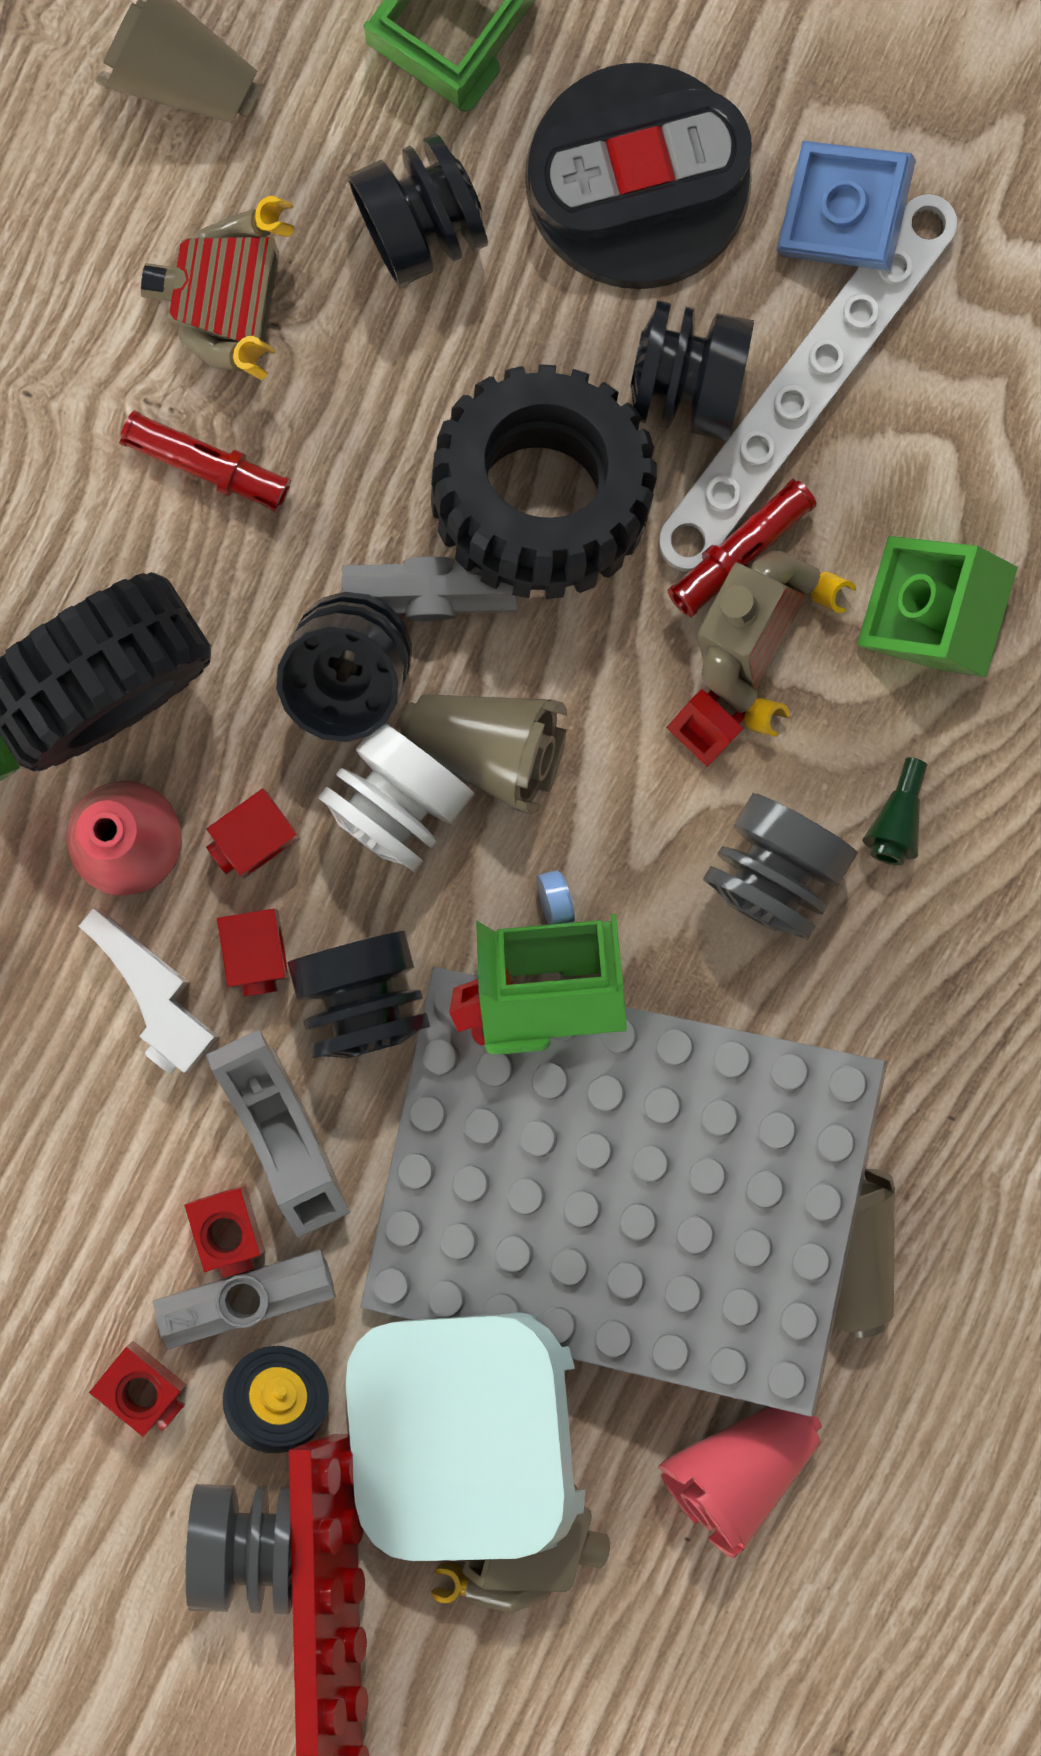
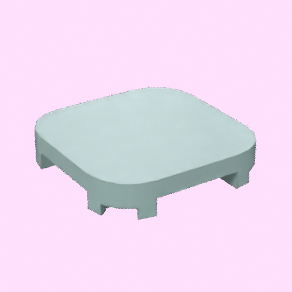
M515 1312L483 1316L409 1319L372 1328L357 1341L347 1362L345 1384L350 1447L353 1453L355 1505L360 1525L373 1545L390 1557L408 1561L517 1559L557 1547V1543L568 1534L576 1516L584 1513L586 1489L575 1490L564 1373V1371L575 1369L569 1346L562 1347L550 1329L537 1321V1315Z

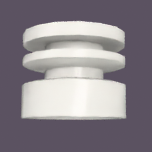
M385 723L371 735L365 737L355 749L364 762L372 769L368 777L364 779L343 768L336 774L339 779L355 791L351 799L346 801L328 787L324 789L318 799L328 806L338 825L383 860L404 865L415 873L424 861L408 849L404 843L412 835L433 850L438 842L421 821L429 813L446 823L453 824L475 796V793L430 755Z

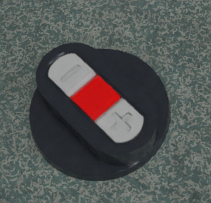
M624 63L597 70L581 78L560 94L542 117L533 134L525 170L526 194L533 219L551 249L570 267L595 281L629 289L657 288L682 281L712 263L730 244L744 219L749 204L752 182L750 161L752 142L748 124L740 110L730 100L714 92L706 84L683 71L654 63Z

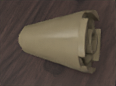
M137 0L136 4L131 3L103 61L104 64L113 68L112 73L109 74L103 70L96 78V83L106 89L230 123L233 122L237 113L248 118L263 88L253 82L258 71L177 0H146V2Z
M423 694L417 703L410 702L406 707L400 731L403 736H406L408 740L430 755L452 774L514 809L532 815L538 812L542 806L532 802L538 790L549 792L557 774L567 731L566 729L556 727L557 713L567 716V708L563 702L552 699Z
M877 1169L865 1170L866 1180H863L834 1321L839 1330L850 1332V1335L854 1338L872 1337L883 1332L885 1329L884 1324L889 1322L894 1316L895 1187L892 1176L886 1171Z

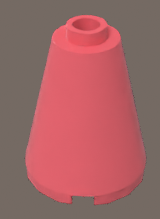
M115 781L95 788L77 804L68 823L66 842L68 854L74 868L88 884L102 892L122 896L142 893L162 883L176 866L182 846L179 820L173 807L159 792L138 782ZM116 825L117 833L112 840L108 841L109 832Z
M767 1406L668 1457L658 1465V1469L663 1471L660 1476L674 1499L693 1523L696 1524L700 1521L708 1530L715 1529L716 1531L708 1539L724 1554L735 1558L746 1548L820 1446L821 1440L817 1431L822 1428V1425L816 1415L810 1417Z

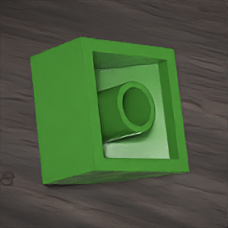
M888 536L857 645L868 650L941 671L987 677L1018 567L976 545Z

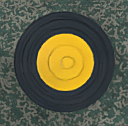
M285 1346L263 1347L247 1354L231 1371L223 1391V1410L232 1432L247 1446L265 1453L289 1452L290 1449L306 1444L322 1426L329 1405L328 1387L320 1368L304 1353Z

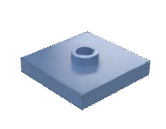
M802 141L777 251L782 257L890 271L916 163L912 153Z

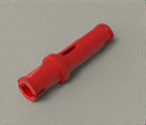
M136 410L130 413L121 431V439L119 441L121 445L131 447L172 467L217 485L216 491L223 495L230 496L233 492L265 506L275 513L279 512L288 495L291 483L290 478L282 477L246 461V454L240 451L225 452L186 433L143 416Z
M791 479L786 484V487L758 512L753 514L722 544L708 547L702 553L703 560L677 584L672 585L667 590L674 605L683 614H688L691 618L697 614L698 610L720 591L736 562L747 567L807 512L812 511L817 506L811 491L802 482H796L795 479Z

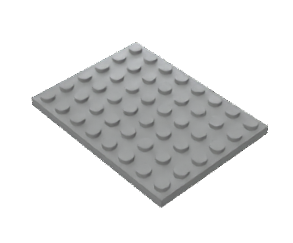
M433 967L423 1013H427L431 1027L421 1029L418 1034L360 1308L410 1320L498 1315L515 1312L537 1315V1321L550 1329L562 1347L569 1346L572 1359L810 1417L814 1416L888 1062L625 1007L627 1031L550 1038V1046L545 1050L497 1055L490 1054L486 1051L485 1045L480 1046L475 1042L471 1034V1028L458 1033L449 1014L453 988L476 980L478 976Z

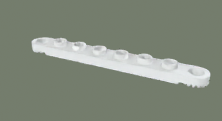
M931 194L921 195L912 199L905 206L891 270L859 267L663 525L659 536V549L663 559L671 567L680 571H691L703 560L702 553L711 545L719 546L730 535L950 244L957 229V217L949 202L942 197ZM927 210V212L932 211L933 214L939 216L938 218L942 220L943 226L942 234L939 237L928 240L919 237L914 232L912 217L918 212L921 213ZM682 526H692L703 535L704 548L693 557L681 556L672 547V534L676 529L682 528Z

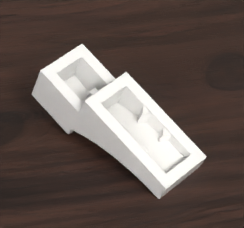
M93 908L78 927L90 936L110 957L131 988L146 1024L145 1030L139 1036L150 1045L144 1052L145 1055L169 1074H172L176 1068H179L183 1073L191 1072L220 1036L176 1001L190 982L103 911Z

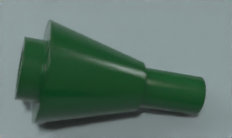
M911 757L905 759L896 791L891 793L862 839L863 843L871 848L870 855L878 861L891 865H903L905 859H915L918 857L920 799L918 795L928 766L926 762Z

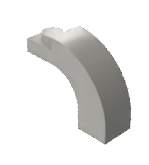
M261 1031L252 1032L206 1054L212 1073L236 1110L254 1145L277 1205L297 1238L349 1214L350 1210L336 1175L301 1099L274 1048L270 1049Z

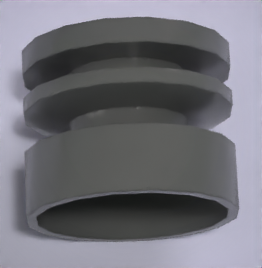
M752 793L734 824V829L752 844L751 849L747 854L734 848L722 846L718 856L738 870L736 875L733 876L710 866L703 881L714 888L729 906L755 922L773 931L792 933L808 940L815 929V925L795 911L797 906L800 905L823 915L827 908L826 903L808 889L812 880H816L827 885L839 887L858 852L844 840L805 816L772 799Z
M195 1485L190 1504L186 1545V1602L189 1611L228 1612L233 1600L235 1585H246L247 1600L251 1613L261 1612L265 1586H273L274 1613L290 1614L292 1609L290 1487H281L276 1514H269L267 1486L257 1487L252 1499L250 1513H240L235 1485Z

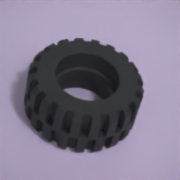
M539 364L537 373H525L523 366L505 370L503 381L497 383L494 377L489 376L475 385L473 398L469 395H462L452 407L451 419L443 421L437 436V446L433 459L431 479L432 515L439 519L438 533L444 545L447 547L456 545L455 560L466 571H471L475 566L482 570L481 582L494 589H497L500 583L503 582L514 586L512 595L525 598L530 597L531 590H545L546 599L563 598L566 587L574 585L577 592L582 593L596 587L599 573L603 577L610 578L621 569L625 556L632 555L641 540L657 480V463L651 459L654 445L649 431L645 429L638 430L641 416L632 404L626 403L620 406L617 403L619 392L606 382H602L599 388L588 383L590 375L588 373L573 369L571 376L556 373V365ZM526 448L552 449L562 452L579 462L593 479L597 494L588 505L574 513L552 518L532 516L518 511L507 504L492 487L488 479V472L495 463L512 452Z
M153 572L138 574L129 580L123 579L103 591L99 590L82 602L68 607L58 613V616L45 624H41L29 632L30 634L24 639L9 647L5 651L6 653L0 657V735L19 765L34 772L37 770H47L51 766H58L74 756L77 757L89 751L92 747L104 743L116 736L120 731L134 725L151 711L158 709L168 702V699L180 693L189 685V682L203 673V669L210 664L211 645L171 582L167 578Z

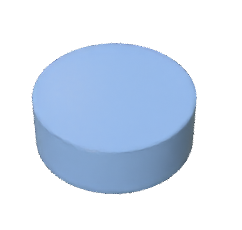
M558 870L537 875L539 898L548 925L573 923L575 921L573 903L563 874Z

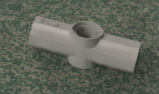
M416 557L405 559L403 564L342 565V592L369 594L388 604L398 616L404 615L407 620L441 621L454 619L456 614L517 613L516 596L512 595L514 586L501 582L499 587L494 589L481 582L482 570L475 566L471 571H466L459 563H455L453 558Z
M318 1249L153 1301L160 1335L168 1350L236 1328L251 1327L259 1321L336 1298L327 1261L322 1249ZM245 1283L257 1290L260 1296V1305L256 1312L243 1314L233 1308L230 1302V1292L233 1286Z

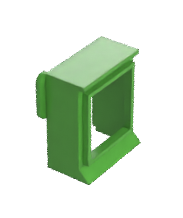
M383 0L371 19L363 25L366 44L463 112L471 111L477 105L498 75L500 66L495 58L535 2V0H504L460 64L456 66L395 23L411 0Z
M610 914L611 921L606 922L596 920L497 929V931L476 920L479 997L485 1048L488 1053L497 1055L541 1051L550 1046V1038L627 1031L616 914ZM506 968L511 977L557 972L563 976L601 973V977L506 985Z

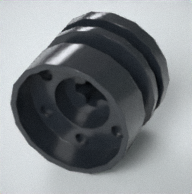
M437 133L423 139V146L430 164L426 168L414 148L408 146L402 149L407 177L399 181L382 159L347 175L352 194L384 264L399 288L433 272V260L428 245L435 241H438L443 251L454 262L461 259L462 252L455 234L458 230L461 231L466 242L474 252L488 246V239L482 221V208L473 184L461 162L449 151Z
M657 300L656 308L641 332L630 385L633 407L641 416L640 422L646 424L651 398L665 401L660 427L664 428L670 427L680 404L691 406V433L728 441L743 382L754 320L716 313L706 337L694 335V308L685 307L680 332L668 330L666 327L671 303Z
M341 592L321 598L304 612L278 664L276 689L284 711L299 728L323 740L348 742L371 735L387 722L397 704L402 686L410 670L412 642L407 627L388 604L369 594ZM346 651L355 653L354 661L345 658Z
M405 931L352 942L287 962L297 999L324 998L327 1009L303 1021L305 1030L330 1024L332 1026L333 1038L309 1044L313 1059L322 1056L347 1059L402 1044L421 1029L431 1027L427 1013L401 1019L398 1006L423 999L421 990L394 991L392 979L415 968Z

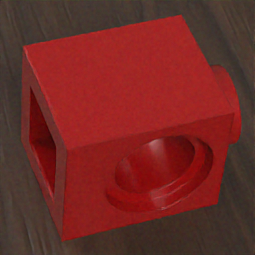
M263 788L206 828L214 840L206 848L218 866L226 875L235 869L238 875L244 879L301 839L271 796Z
M273 908L218 917L217 924L227 987L242 986L243 997L277 992L276 981L289 979L279 910Z
M246 1185L196 1199L184 1205L204 1272L219 1268L221 1278H225L255 1268L252 1258L262 1255L265 1249ZM230 1218L240 1226L242 1240L237 1248L223 1249L214 1242L212 1227L217 1219Z
M132 1341L124 1348L89 1393L139 1435L144 1437L154 1425L163 1432L181 1411L185 1404L177 1396L187 1384L136 1342ZM142 1377L150 1380L155 1385L157 1400L154 1405L142 1407L131 1400L128 1393L131 1379Z

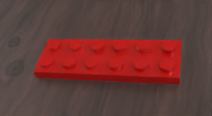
M331 1434L289 1450L296 1756H369L368 1748L363 1745L362 1722L365 1720L368 1710L367 1690L364 1686H361V1662L366 1654L367 1638L364 1628L360 1627L359 1603H361L365 1592L364 1572L361 1568H358V1544L363 1536V1528L360 1525L355 1505L353 1453L350 1447V1435Z

